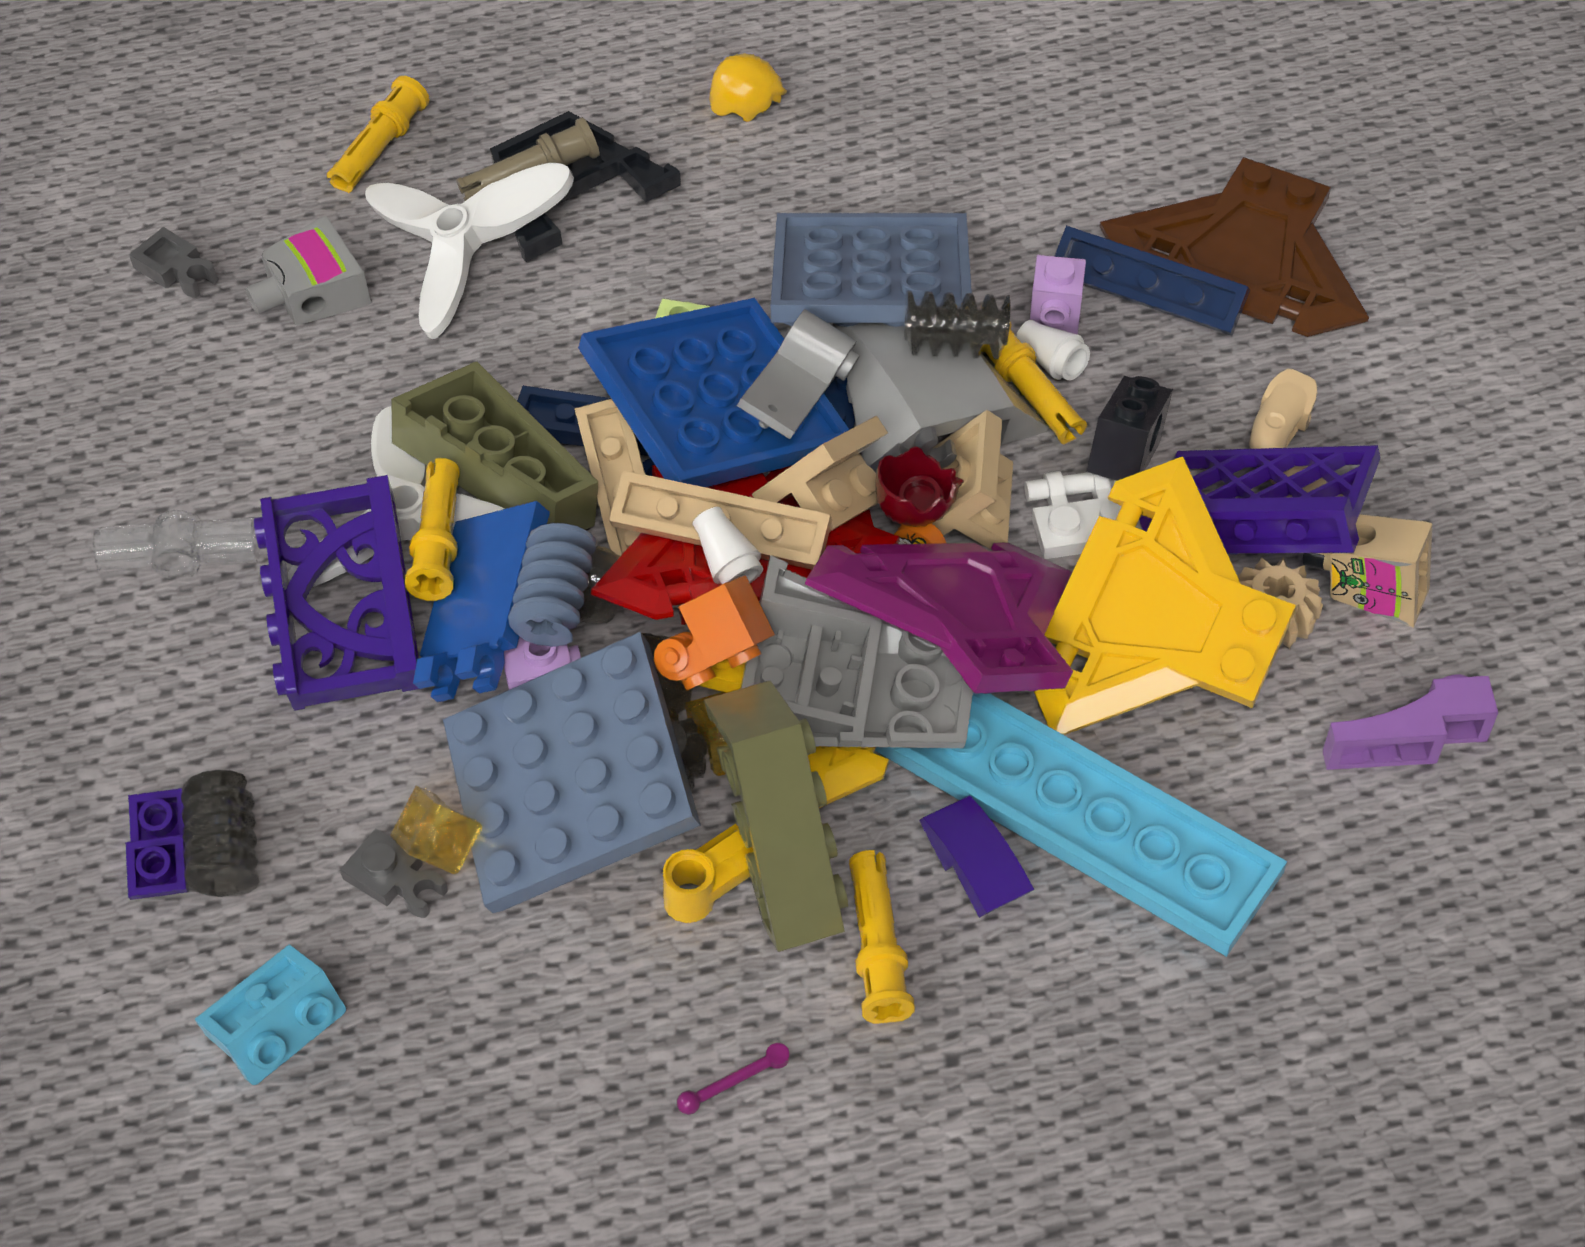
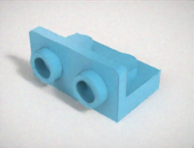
M289 944L196 1017L195 1021L205 1036L232 1058L244 1078L251 1085H257L346 1012V1007L324 971Z

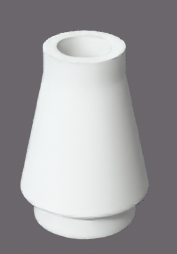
M1034 320L1026 321L1017 332L1016 337L1021 343L1026 342L1032 346L1035 351L1036 361L1054 379L1060 380L1064 378L1066 380H1073L1084 371L1088 364L1090 349L1084 344V340L1080 335L1045 326Z
M720 507L710 508L694 519L692 524L699 535L715 583L724 584L746 575L749 583H751L763 572V567L759 562L761 553L725 516Z

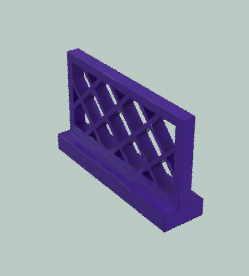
M1378 445L1177 451L1174 457L1176 459L1183 456L1189 469L1208 468L1193 476V479L1227 553H1354L1359 541L1356 522L1381 459ZM1345 465H1360L1341 476L1335 472ZM1295 466H1308L1289 477L1283 473ZM1258 467L1239 478L1234 475L1235 472L1243 468ZM1320 478L1327 482L1308 493L1302 489ZM1270 479L1276 483L1257 494L1251 490ZM1220 480L1225 483V485L1206 495L1201 491ZM1141 515L1139 521L1142 530L1147 532L1152 519Z

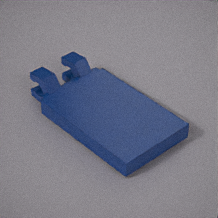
M538 501L455 522L452 535L457 542L458 551L455 560L450 565V572L454 577V587L449 596L433 603L419 655L422 658L417 659L413 684L419 689L435 686L432 689L431 698L436 702L454 699L460 679L477 677L473 682L472 688L479 694L497 689L505 664L504 651L517 648L519 636L509 625L508 615L514 605L513 595L518 587L517 578L522 569L523 555L527 550L526 541L532 530L547 524L550 514Z

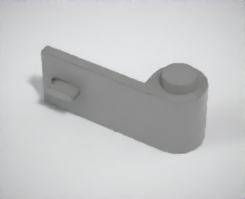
M804 309L791 327L775 356L742 396L737 406L760 420L759 425L762 428L771 427L788 439H791L834 378L837 376L843 381L846 379L860 356L853 351L857 341Z

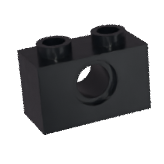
M1124 376L1098 417L1086 472L1118 481L1144 471L1161 441L1173 389L1160 386L1157 381L1148 377L1136 376L1131 378Z

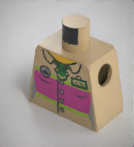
M1359 514L1356 522L1359 541L1354 553H1303V565L1330 571V597L1332 599L1414 628L1430 589L1432 523Z

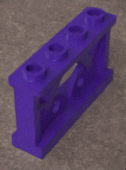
M388 475L366 478V484L272 499V497L260 499L262 517L254 518V529L259 549L267 548L269 563L268 565L260 566V575L264 594L266 597L273 596L275 613L266 615L271 645L280 646L282 661L273 664V675L278 695H287L294 711L305 709V706L402 689V692L419 689L413 684L419 652L410 594L405 588L406 568L395 497ZM371 509L370 512L362 514L336 528L330 517ZM313 520L319 523L328 534L319 542L314 533L309 530L300 529L301 534L306 537V541L298 548L290 547L285 540L288 528L294 522ZM353 546L354 552L358 557L359 551L364 548H370L374 551V556L370 562L358 564L351 559L346 550ZM336 558L352 576L363 581L382 582L383 586L382 590L375 591L358 602L349 616L347 629L329 621L306 601L316 580ZM286 562L299 566L290 582L288 581ZM370 612L382 614L384 621L381 626L372 628L366 622V635L359 634L361 622L366 614ZM293 617L309 632L301 636L297 641ZM335 648L344 652L340 667L330 677L315 679L303 671L304 657L311 651L322 653V659L319 663L320 668L325 667L332 661L335 655ZM356 656L381 661H394L393 666L353 672Z

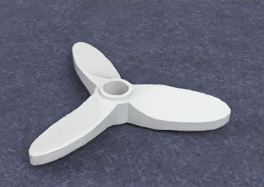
M546 163L527 168L487 185L462 204L453 205L446 204L418 189L400 184L377 183L366 188V200L378 215L394 226L432 242L430 260L423 281L419 304V324L427 337L436 339L440 336L455 315L464 292L470 261L474 252L479 249L482 243L515 232L561 201L573 184L574 177L568 166L561 163Z
M388 406L381 410L373 424L371 437L373 466L376 477L388 475L395 497L401 541L411 540L412 536L420 529L421 509L426 484V465L392 444L391 406ZM456 494L452 533L456 521L505 508L467 495ZM371 509L366 510L363 514L370 512ZM353 546L346 550L351 559L358 564L363 563L374 555V551L370 548H364L359 551L358 557L354 552ZM338 558L328 565L313 587L347 572L340 564ZM292 565L288 572L289 582L299 566Z

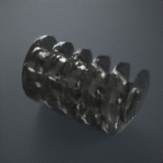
M907 290L904 314V341H908L913 356H918L923 342H928L933 357H938L943 344L949 343L953 358L959 357L964 343L969 344L974 359H979L982 349L986 344L990 345L993 358L999 360L1004 346L1008 342L1011 310L1010 295L1005 297L1001 308L998 309L993 294L985 295L981 307L978 308L973 293L965 294L960 307H957L952 292H946L940 306H937L932 291H926L920 304L916 305L912 291Z
M231 770L206 771L190 777L182 787L181 800L183 809L181 814L184 823L182 837L185 842L183 857L186 862L184 877L188 886L196 892L207 896L230 897L247 894L257 888L260 882V876L257 870H255L259 862L258 855L253 850L257 844V836L253 831L256 817L252 812L255 799L253 794L245 789L247 780L241 773Z

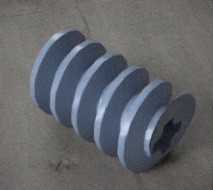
M550 523L532 530L527 538V550L522 558V569L517 578L518 587L513 595L514 605L509 612L508 619L513 631L525 641L554 647L564 646L573 642V634L570 632V629L576 628L580 623L581 617L578 610L585 601L582 591L587 588L589 583L586 573L592 568L593 561L591 555L596 550L597 542L590 532L578 526L565 523Z

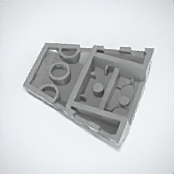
M833 323L836 329L857 341L853 351L860 355L847 376L846 385L849 403H852L855 416L854 427L878 416L888 434L862 451L863 459L868 466H871L897 443H900L908 450L915 446L916 436L926 427L933 426L936 429L937 436L954 433L986 410L1002 419L1001 444L1047 432L1048 426L1015 392L956 325L942 327L934 323H909L904 326L893 327L884 323H858L854 326L844 327Z
M772 555L770 556L759 603L775 635L757 644L762 654L745 663L740 689L771 681L798 720L807 719L813 733L815 746L964 748L967 740L973 691L965 683L962 676L938 645L805 585L807 578L787 570V562Z

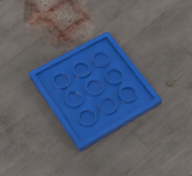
M755 298L582 333L578 349L664 479L708 487L792 466L825 442L850 430L824 393L791 439H788L771 427L762 428L759 425L760 420L737 406L742 396L775 356L784 341L781 333L771 323V319Z

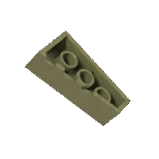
M477 361L391 399L392 444L425 465H428L430 461L436 464L435 459L446 458L454 461L460 468L458 486L478 499L505 509L538 501L550 512L547 524L565 523L578 526L584 530L595 526L598 481Z
M771 681L704 699L709 720L714 722L727 743L716 748L722 770L726 772L734 796L741 795L742 801L732 803L731 805L736 824L746 848L753 847L754 852L745 854L762 923L776 950L781 952L845 932L840 909L848 907V899L839 874L833 875L830 859L837 857L838 852L829 824H822L819 807L827 805V798L818 772H811L808 755L816 752V746L807 719L798 720Z

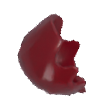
M914 446L901 455H888L879 461L876 473L877 502L880 504L885 516L891 518L892 522L913 527L926 526L942 519L950 510L956 500L958 489L964 480L956 477L954 468L942 469L936 459L924 454L921 448Z

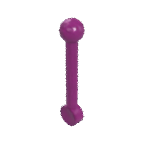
M782 1043L771 1044L766 1050V1056L697 1092L690 1090L682 1092L677 1098L678 1109L683 1114H694L699 1109L700 1103L769 1067L775 1069L783 1068L789 1062V1049Z

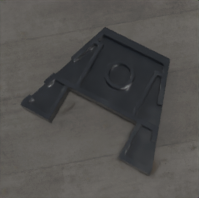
M570 111L565 112L490 148L492 163L495 164L537 145L536 140L539 139L540 135L547 133L549 136H552L575 126V120L581 117ZM586 120L597 142L600 156L593 159L590 156H586L566 165L574 177L573 184L567 195L555 206L618 175L645 202H648L681 186L680 171L668 163L662 167L650 161L649 153L638 147L629 150L616 143L613 134ZM545 213L514 232L521 256L525 262L562 245L560 229Z

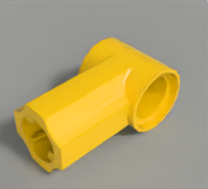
M736 823L698 849L680 850L673 853L666 860L663 867L664 908L668 915L676 921L692 923L705 918L712 911L715 900L750 877L745 854L754 852L753 847L746 848ZM683 884H694L698 885L699 887L695 889H684L680 888L679 886Z

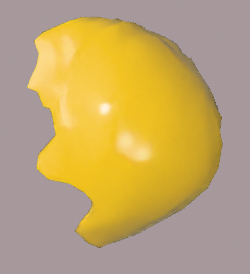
M743 53L726 57L724 61L720 62L712 78L709 101L711 109L715 114L725 116L735 113L748 122L753 120L759 113L766 111L771 106L772 101L780 103L781 95H785L787 90L782 85L781 77L775 72L768 61L754 54Z

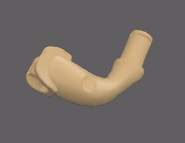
M1286 369L1273 378L1262 397L1260 410L1254 420L1249 449L1287 448L1298 430L1305 431L1307 429L1317 397V385L1313 378L1294 369ZM1295 466L1283 473L1289 477L1308 466ZM1320 478L1302 489L1308 493L1327 482ZM1272 479L1269 480L1273 485L1276 484Z

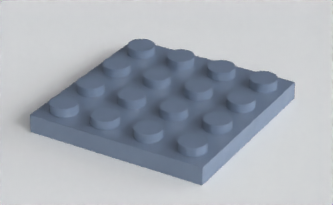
M777 213L770 304L771 323H784L793 326L804 309L827 323H834L844 327L854 326L858 323H884L893 327H900L909 323H934L942 327H951L959 323H972L973 304L967 213Z
M641 632L443 719L483 903L492 913L506 910L701 826L649 642Z

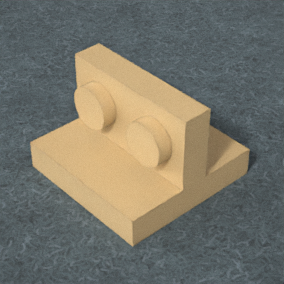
M988 410L933 447L938 448L949 439L954 442L957 456L950 465L942 469L954 468L956 477L963 479L964 482L959 487L956 500L950 510L942 519L932 522V524L941 531L943 536L956 529L991 549L993 543H1008L1013 461L1000 453L1002 419Z
M875 416L825 442L755 491L752 496L776 503L794 496L801 508L831 514V532L878 504L876 473L866 464L860 452L888 434L878 416Z

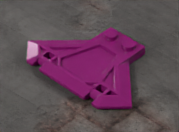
M977 543L862 545L861 553H854L844 545H828L806 579L805 585L938 645L974 693L990 694L993 692L1062 689L1066 687L1073 673L1070 666L1045 636V632L1072 571L1010 543H993L992 551L986 550Z

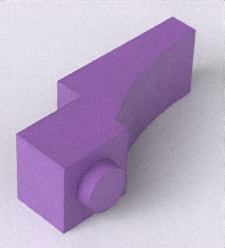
M1455 674L1440 679H1433L1428 694L1406 706L1368 718L1331 722L1323 748L1326 770L1435 764L1438 762L1444 744L1487 742L1498 715L1489 676L1467 677Z

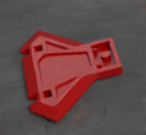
M652 465V476L663 478L656 465ZM760 473L705 488L754 498L752 494L768 482L764 474ZM794 497L780 502V504L801 508ZM851 519L829 532L826 548L828 545H844L854 553H861L862 545L898 544L900 536ZM641 533L591 589V595L658 620L674 617L672 606L683 605L722 584L713 581L701 545ZM761 558L759 562L763 567V572L750 583L758 601L760 600L769 560ZM787 566V570L804 578H807L812 571L811 569L798 566Z

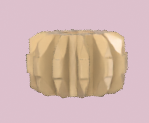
M1284 557L1276 566L1270 565L1261 558L1258 564L1255 565V569L1244 567L1238 575V579L1242 585L1296 605L1294 616L1282 640V643L1290 649L1292 644L1296 642L1297 637L1308 638L1309 634L1313 632L1316 620L1320 618L1323 604L1321 603L1322 598L1318 596L1320 591L1318 587L1319 580L1306 578L1305 565L1295 569L1288 568Z

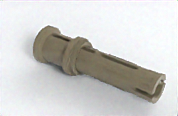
M581 117L575 120V126L552 136H549L547 133L540 135L539 139L536 140L537 145L468 176L456 179L461 194L464 193L465 195L464 201L487 185L527 168L546 163L568 165L586 156H590L592 159L600 156L597 142L588 123Z

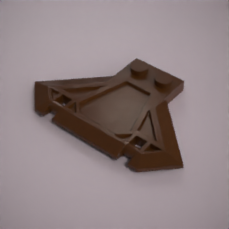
M1243 157L1222 193L1100 222V228L1106 239L1248 286L1250 292L1242 314L1273 324L1278 316L1293 320L1295 323L1292 332L1306 337L1365 323L1369 320L1368 314L1314 226L1329 199L1330 186ZM1155 249L1169 253V255L1155 251ZM1289 296L1304 301L1305 303H1301L1293 299H1290Z

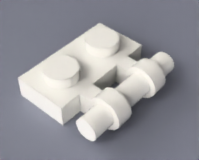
M1060 471L1044 473L1043 479L1024 482L1027 501L1047 499L1049 505L1033 508L1032 522L1043 559L1081 554L1098 517L1116 519L1121 506L1108 500L1116 480L1089 472L1062 476ZM1092 492L1094 498L1068 503L1066 496ZM1138 521L1136 528L1142 530L1140 521Z

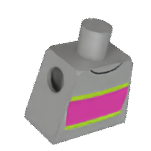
M327 216L317 219L266 248L261 256L267 279L245 288L248 299L256 314L283 305L295 325H301L371 304L365 273Z

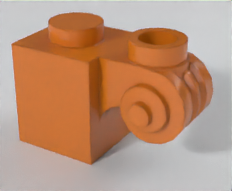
M746 575L724 583L679 606L690 632H681L660 642L654 651V662L661 675L669 680L682 681L686 691L716 677L712 666L727 659L731 668H735L761 655L762 653L757 644L775 634Z

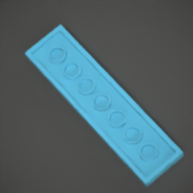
M973 692L967 740L964 748L876 747L875 749L876 752L958 800L971 796L990 819L1226 957L1282 877L1286 868V860L992 694Z

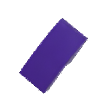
M185 788L128 795L130 842H125L128 898L135 900L187 893L190 881L189 793Z
M971 796L965 797L919 820L944 870L947 871L954 868L979 918L1034 890L1024 869L1002 834Z

